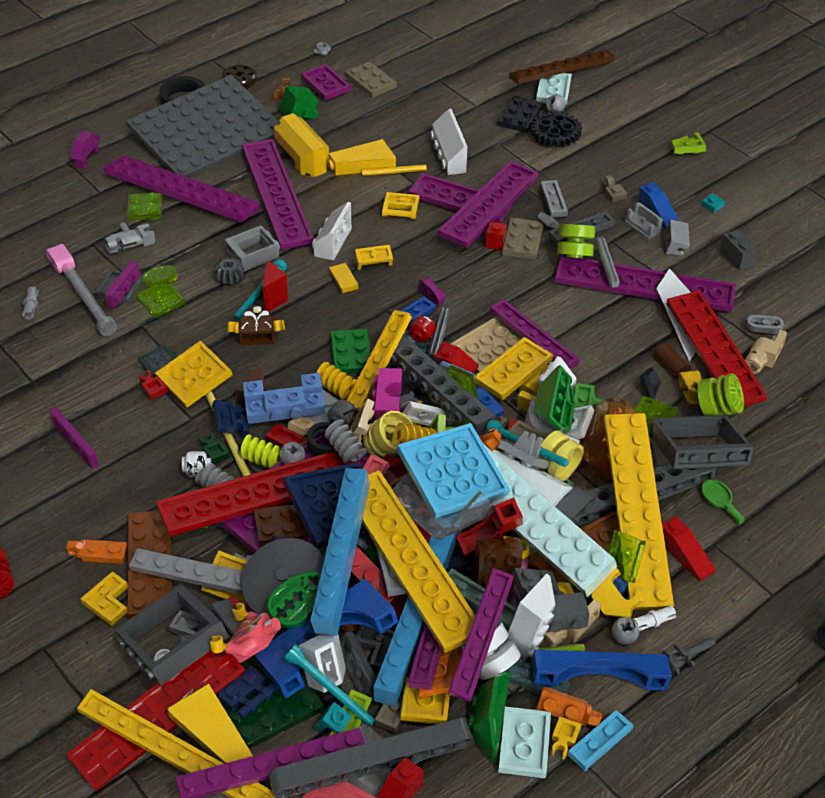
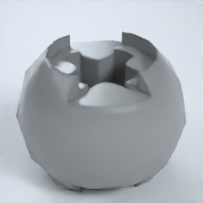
M552 95L546 101L547 110L554 114V111L558 114L565 109V99L561 95Z
M296 442L285 444L280 451L281 461L286 465L304 460V448Z
M619 618L614 622L611 629L614 640L622 645L633 644L639 636V627L631 618Z

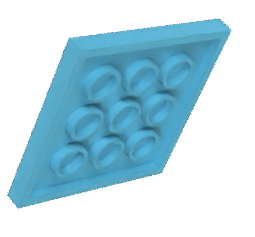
M471 423L399 444L396 448L434 519L506 496L510 492L508 485Z

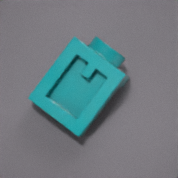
M333 702L323 710L312 728L319 733L326 728L332 729L335 733H341L352 716Z

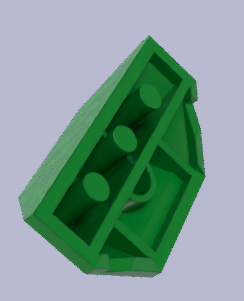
M558 365L539 386L534 413L545 425L568 433L571 429L575 408L574 392L571 386L572 377L561 365Z
M504 671L480 686L479 695H474L472 709H476L475 715H470L469 728L473 729L472 735L476 744L493 763H497L510 671Z

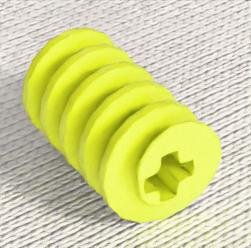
M250 434L244 438L241 446V457L243 459H248L250 462H255L265 468H271L281 461L278 445L273 447L270 442L266 445L265 440L259 442V438L254 437L252 439Z

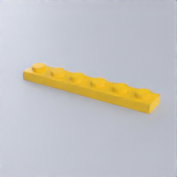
M394 310L347 398V401H350L355 406V411H358V407L361 409L367 398L370 399L373 389L376 388L374 387V377L378 376L379 368H386L412 318L410 313Z

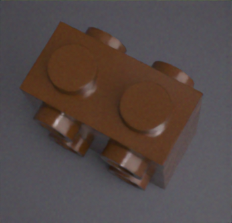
M484 538L483 540H476L473 576L475 583L486 588L493 568L511 574L515 568L522 567L523 548L518 538ZM514 580L512 581L511 587H513L515 584Z

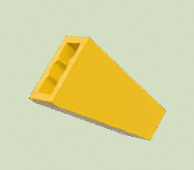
M381 139L329 153L328 167L335 175L360 174L363 169L396 167V156L385 141Z
M209 684L168 708L170 719L220 762L225 764L253 756Z

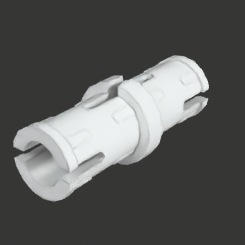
M670 605L657 611H648L646 615L633 618L632 620L637 623L639 631L652 626L654 628L658 627L665 621L675 619L676 615L673 614H676V612Z

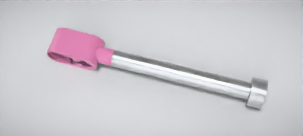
M64 244L46 249L49 262L58 274L64 273L96 319L99 332L103 336L114 334L117 330L116 322L112 317L106 316L74 270V260Z

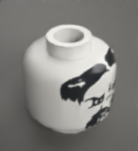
M189 451L182 457V472L186 473L188 477H196L202 468L212 464L211 458H207V454L204 451Z

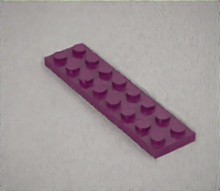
M509 161L438 230V236L468 248L489 227L490 221L494 222L538 178L539 172Z

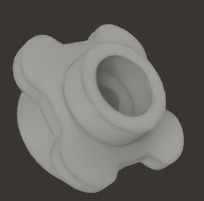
M319 42L316 45V49H314V53L322 56L327 55L331 47L325 42Z

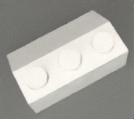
M347 202L335 209L329 218H326L323 228H320L317 238L312 242L314 256L334 261L352 229L351 202Z

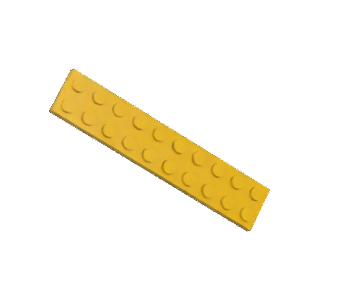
M645 413L605 415L604 423L626 583L629 584L627 588L628 600L635 595H638L642 600V604L633 610L663 609L670 605L674 607Z
M380 470L369 474L370 487L362 524L443 652L447 653L466 644L476 615Z

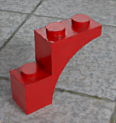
M513 497L494 505L493 511L485 520L470 530L456 536L464 557L475 553L476 540H483L484 538L504 539V532L523 525V516L515 498Z

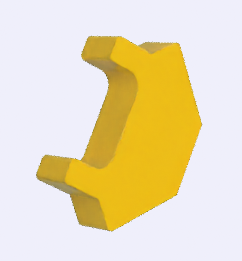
M616 567L592 592L591 597L601 604V611L605 616L632 619L633 609L642 604V600L638 595L629 600L623 598L613 584L614 579L621 575Z

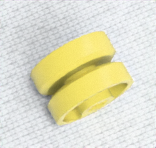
M554 431L544 439L541 447L567 459L569 464L563 467L540 456L550 461L547 469H539L564 482L577 469L582 460L584 448L576 441L569 440V437L561 431Z

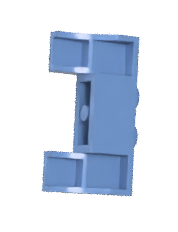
M320 373L301 375L302 386L269 391H264L262 380L243 382L248 423L326 414Z

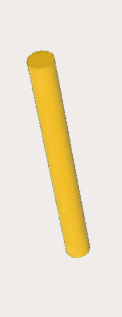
M425 164L363 169L361 171L362 176L427 171V166Z

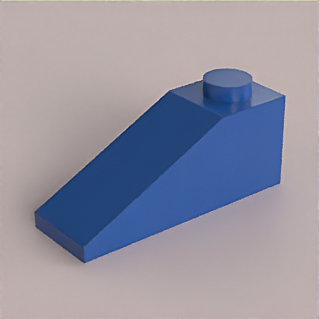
M654 182L640 187L638 202L663 219L662 227L665 230L670 219L679 221L665 193Z

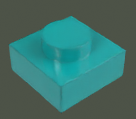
M711 194L702 200L701 206L715 213L725 206V201Z

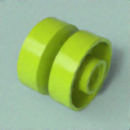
M559 224L558 236L567 238V241L557 243V254L573 258L593 256L594 245L584 241L585 239L595 238V226Z

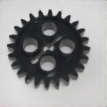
M548 111V114L542 113V116L537 115V118L531 121L530 132L531 136H534V140L538 139V143L544 142L543 145L549 144V147L555 145L558 148V145L564 147V144L570 146V143L575 144V140L579 141L582 126L578 119H574V116L569 117V113L563 115V112L557 114L554 111V114Z

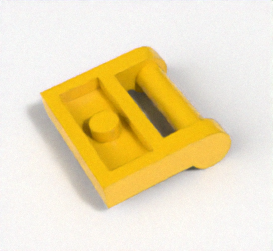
M387 192L382 209V217L398 216L416 220L420 195Z

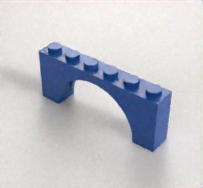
M363 579L347 590L339 626L359 624L368 626L382 634L399 622L393 606L366 579ZM311 616L304 624L288 629L273 639L265 649L254 655L260 668L285 698H288L305 686L299 673V665L290 664L283 657L295 643L299 646L320 635L314 632L310 621Z

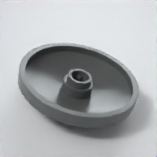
M295 538L278 539L262 546L251 556L242 576V591L249 607L257 614L265 612L270 616L268 601L272 592L282 583L299 574L311 571L321 574L325 560L323 555L312 544ZM310 579V580H309V583H310L309 586H311V585L317 586V585H318V584H317V580H318V579H315L314 581ZM293 595L294 601L291 604L286 602V609L283 612L277 611V618L281 616L287 617L286 610L289 608L295 609L294 602L297 600L301 602L302 595Z

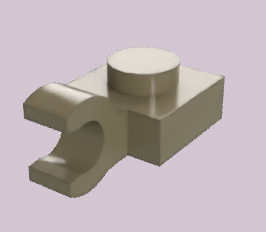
M612 175L605 176L607 182L604 183V193L610 201L616 202L627 199V192L621 184L615 185Z

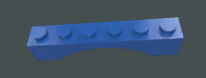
M543 649L534 650L531 660L533 686H557L575 676L604 674L623 678L644 690H667L672 677L668 657L661 654Z

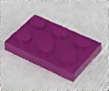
M327 64L301 73V79L324 100H329L351 91V85Z

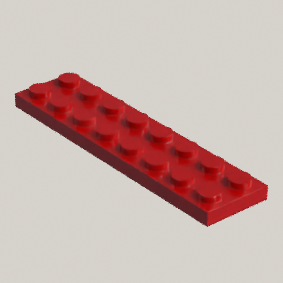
M698 290L668 298L667 306L710 376L718 379L719 376L734 373L742 387L744 407L766 401L767 394L702 292Z
M210 650L163 685L159 683L154 685L126 707V709L171 733L178 725L168 716L169 707L208 684L217 696L219 691L244 674L245 669L232 654L226 653V650L220 653H213ZM102 726L66 755L94 791L97 792L146 753L147 750Z

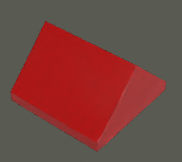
M267 261L263 294L265 311L270 312L288 302L287 274L272 262Z

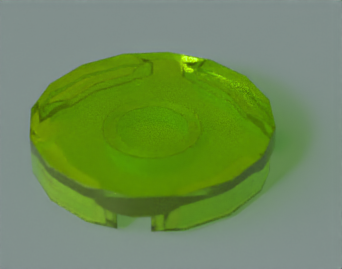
M163 265L150 269L143 275V282L147 287L151 288L161 287L162 283L165 282L170 284L178 277L177 268L171 265Z

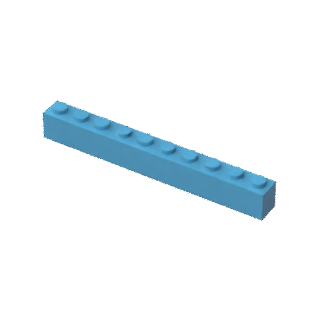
M453 512L438 517L428 543L445 570L457 541L456 536L459 535L461 530L462 513ZM409 596L374 685V701L394 707L398 703L425 624Z

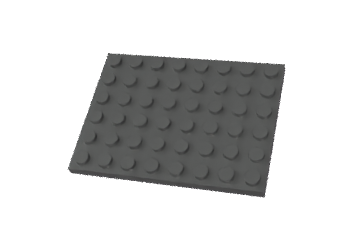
M232 75L126 120V126L170 172L181 174L187 178H191L242 154V144L274 139V127L276 124H280Z

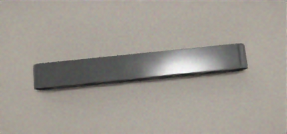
M458 718L281 766L271 770L268 773V779L275 798H288L395 768L405 757L414 763L464 749L473 744L474 738L466 719Z

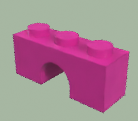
M379 368L378 376L374 377V387H377V389H373V401H376V403L373 405L372 410L375 411V421L387 412H400V397L397 396H401L402 369Z

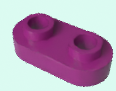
M427 277L419 280L420 291L428 300L433 302L436 307L444 303L445 294L443 290L439 289Z

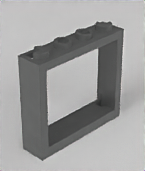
M726 415L652 418L650 437L674 469L751 465L753 446ZM720 435L727 444L677 447L671 438Z
M182 584L115 629L119 636L116 640L122 649L126 650L129 657L135 660L141 670L144 669L150 680L154 678L160 685H163L211 650L210 641H212L213 636L220 635L223 637V641L229 638L222 622ZM183 607H186L205 627L154 662L135 640Z

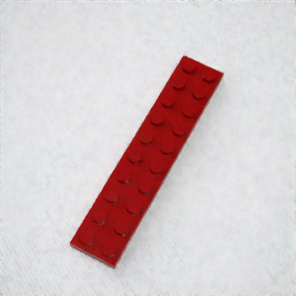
M333 451L156 501V507L169 537L253 513L254 509L274 507L291 502L292 500L282 483L284 477L347 464L344 463L343 458L338 455V452Z

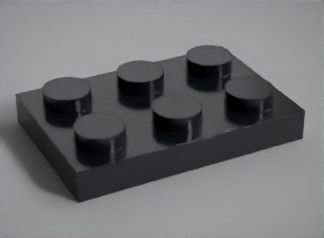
M513 96L500 116L497 126L527 133L531 127V121L537 117L543 103L520 96Z

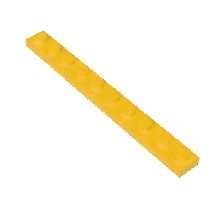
M90 689L77 707L79 713L187 774L224 764ZM258 782L221 792L230 798H275L272 790Z

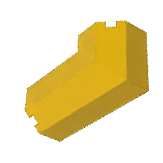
M294 113L283 116L279 120L281 123L279 125L276 124L274 127V138L294 159L295 169L301 175L306 176L305 173H308L311 177L326 173L329 160V146L301 117Z

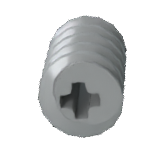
M340 419L333 422L326 429L325 437L329 440L331 446H334L333 448L338 452V455L343 458L342 460L345 464L355 463L365 456L367 449L362 448L363 444L357 442V436H353V431L349 430L347 424L343 425L345 421Z
M210 464L197 473L195 482L205 488L233 480L234 477L228 476V473L222 472V469L216 468L214 464Z

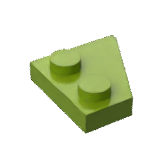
M698 132L694 133V136L691 138L684 136L671 141V148L674 154L706 152V144Z

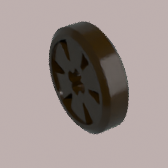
M233 65L223 72V78L232 75L244 88L252 86L257 80L256 71L247 65Z

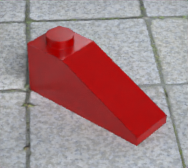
M677 516L662 524L666 550L698 581H702L716 571L692 531Z

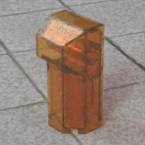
M608 398L597 404L593 432L589 435L591 440L589 442L585 441L582 444L584 448L582 459L610 483L613 482L604 416L636 413V410L626 400L615 402L614 398Z

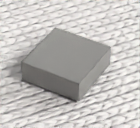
M540 212L538 218L553 229L559 228V223L556 220Z

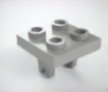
M524 431L516 443L501 440L498 448L504 450L503 454L512 459L515 458L521 461L522 465L536 470H539V468L547 469L550 461L538 456L543 440L542 437H538L535 441L536 434L532 433L528 437L529 432Z

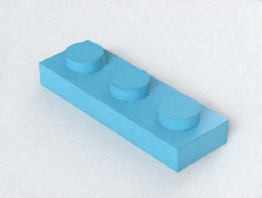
M615 710L568 751V756L586 771L633 729V724Z

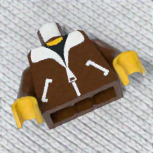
M259 306L254 307L252 311L244 312L243 317L237 322H228L227 332L239 334L240 345L275 344L274 332L285 330L284 320H276L274 317H271L269 311H263Z

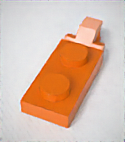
M100 540L68 541L66 549L68 555L77 556V558H81L85 562L123 564L128 550V543Z
M548 687L543 688L537 710L551 712L552 716L563 717L580 723L583 726L587 724L598 726L602 719V713L592 710L593 706L587 704L588 701Z

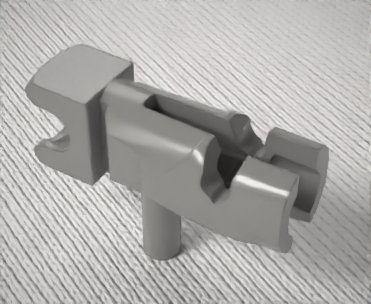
M123 222L120 224L123 232L104 238L107 242L105 247L109 255L118 253V250L125 251L141 244L148 246L155 243L154 231H149V224L139 225L137 230H130L126 223Z

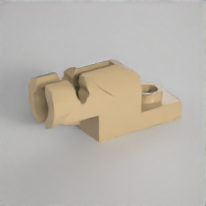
M780 330L779 334L773 336L772 340L760 337L755 341L745 359L753 374H758L764 366L773 367L784 346L787 336L786 331Z
M593 600L589 606L587 605L589 610L588 627L561 630L559 632H546L543 635L544 639L541 645L545 648L555 647L565 639L574 644L597 620L601 604Z

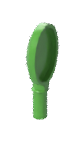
M710 479L702 484V494L707 502L715 507L724 508L738 524H742L745 521V518L732 506V493L724 483Z

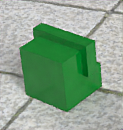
M286 86L279 106L285 116L292 113L303 118L317 119L318 112L315 110L318 100L309 88Z

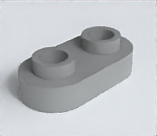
M750 315L746 323L747 329L752 332L778 334L780 330H783L784 326L781 318L766 315Z

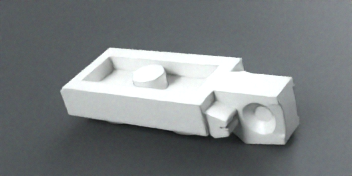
M412 401L409 402L402 412L412 422L427 426L430 425L438 413L446 415L445 425L451 426L454 422V419L448 413H445L442 408Z

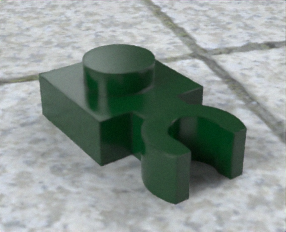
M212 432L209 433L210 439L208 440L200 436V444L203 446V451L207 454V458H211L212 464L230 457L229 450L221 439L215 441V435Z

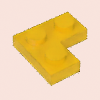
M112 571L80 598L81 603L109 625L113 626L128 613L127 607L116 600L128 588V583Z

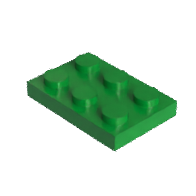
M368 330L331 331L335 368L340 369L341 373L345 372L346 374L361 373L371 355Z

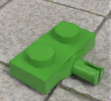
M576 383L574 393L575 408L588 405L592 407L594 405L606 407L607 399L595 398L594 385Z

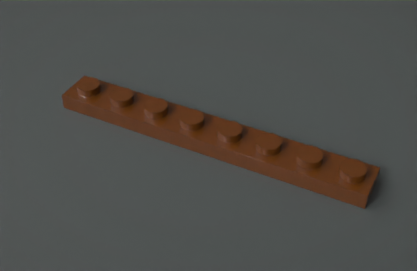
M603 49L599 52H590L587 55L565 58V60L553 61V63L541 64L536 67L531 66L524 70L518 69L515 72L509 73V79L517 84L612 62L615 55Z

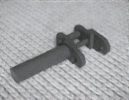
M710 637L686 650H682L681 647L675 644L673 650L669 652L663 650L662 653L668 657L670 670L674 675H678L680 671L678 668L675 669L676 664L674 662L681 659L689 667H694L695 662L690 661L691 657L716 645L713 637ZM677 653L679 657L673 659L671 655Z

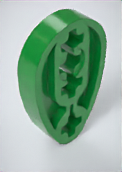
M316 571L302 573L290 578L276 588L268 601L271 619L278 617L277 611L283 612L286 609V602L291 604L294 601L293 595L299 596L301 594L302 601L297 600L294 602L295 609H287V617L281 616L277 619L283 628L291 629L304 624L312 615L321 574ZM311 579L314 581L315 579H318V585L309 586V580Z

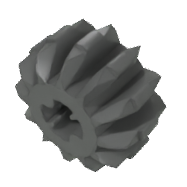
M226 257V259H220L219 262L215 263L214 276L218 283L223 282L224 285L227 283L232 285V283L238 284L239 280L243 279L244 267L240 260H235L234 257L231 259Z

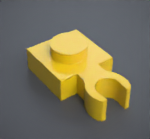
M559 717L552 735V740L556 741L552 747V756H554L556 750H562V759L566 758L568 746H575L582 724Z

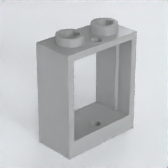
M262 225L225 239L226 253L230 258L234 257L235 260H240L244 271L279 258L280 245L278 241L274 240L270 232L266 231ZM260 242L265 247L247 255L242 251V249Z

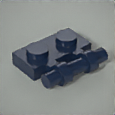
M213 401L212 409L217 432L236 434L237 429H239L243 436L249 434L250 424L247 421V412L243 405L233 407V402Z
M250 665L245 669L244 674L219 691L217 698L232 712L240 706L241 708L237 711V714L243 719L246 715L254 713L257 710L256 707L263 701H268L272 697V693L277 690V687L273 682L265 687L264 685L267 683L266 677ZM253 694H257L251 700L249 699Z

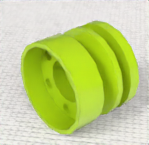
M734 373L719 376L718 379L708 378L699 381L697 388L698 399L704 416L742 413L744 409V396L741 384Z

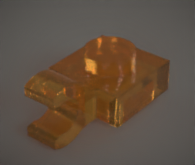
M284 76L282 85H277L273 92V99L282 100L286 86H291L289 83L291 77Z

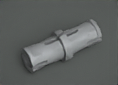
M36 287L27 288L26 298L23 300L24 309L22 316L28 320L34 317L35 308L38 305L37 296L39 291L38 289L36 290Z

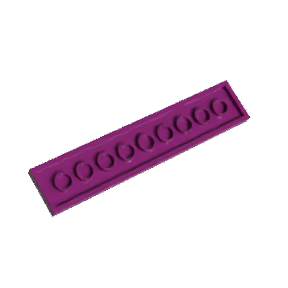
M269 139L242 144L243 153L280 249L312 244L314 237L274 140Z
M121 156L104 167V174L239 222H243L260 210V203L253 199L241 197L238 194L218 189L210 184L198 182L196 179L175 174L169 170L158 168L155 165L144 163L141 160L132 159L129 156Z
M561 255L555 283L661 300L657 287L667 272L614 264L620 282L617 288H612L609 285L602 261ZM675 274L690 292L700 290L712 309L732 312L736 284Z

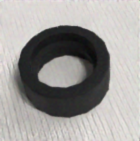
M330 422L314 424L307 432V450L314 457L335 451L334 446L321 445L314 441L318 437L325 436L326 429L332 424Z

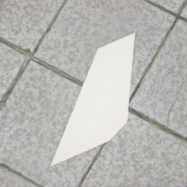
M669 269L658 285L657 291L690 362L696 351L666 303L668 298L691 292Z

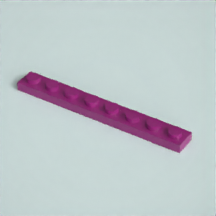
M359 727L176 776L175 782L180 798H202L267 780L268 773L275 768L365 744Z

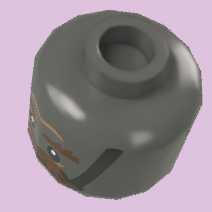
M338 400L327 412L330 423L343 419L345 421L343 425L347 424L348 426L356 416L355 406L347 400Z

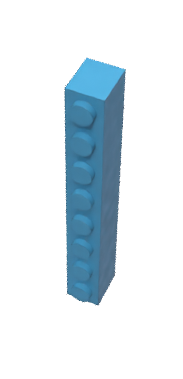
M345 468L310 620L315 634L334 636L338 634L370 487L366 469Z

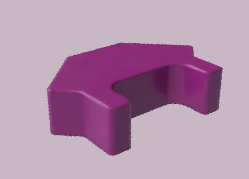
M82 131L77 136L71 153V159L74 160L75 167L85 169L87 167L86 158L91 152L98 154L99 135Z

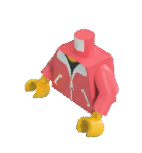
M237 603V610L232 609L233 616L237 621H244L227 644L223 643L222 636L215 635L212 637V641H210V647L213 653H220L226 650V653L232 654L241 663L265 649L277 631L280 630L281 624L277 618L271 619L265 612L257 614L250 611L248 613L243 603Z

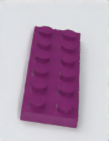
M422 173L408 191V194L420 195L419 200L458 211L479 190ZM513 203L494 222L501 223L513 206Z

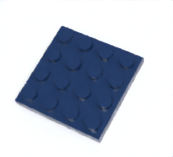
M359 462L284 477L282 483L316 548L328 545L345 468L362 469ZM361 524L359 538L370 536L364 525Z

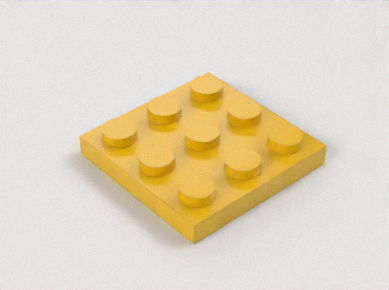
M201 341L155 372L156 376H159L167 388L186 408L233 375L232 371Z

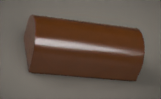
M666 342L659 344L654 349L653 357L675 379L678 378L679 372L691 370V366Z

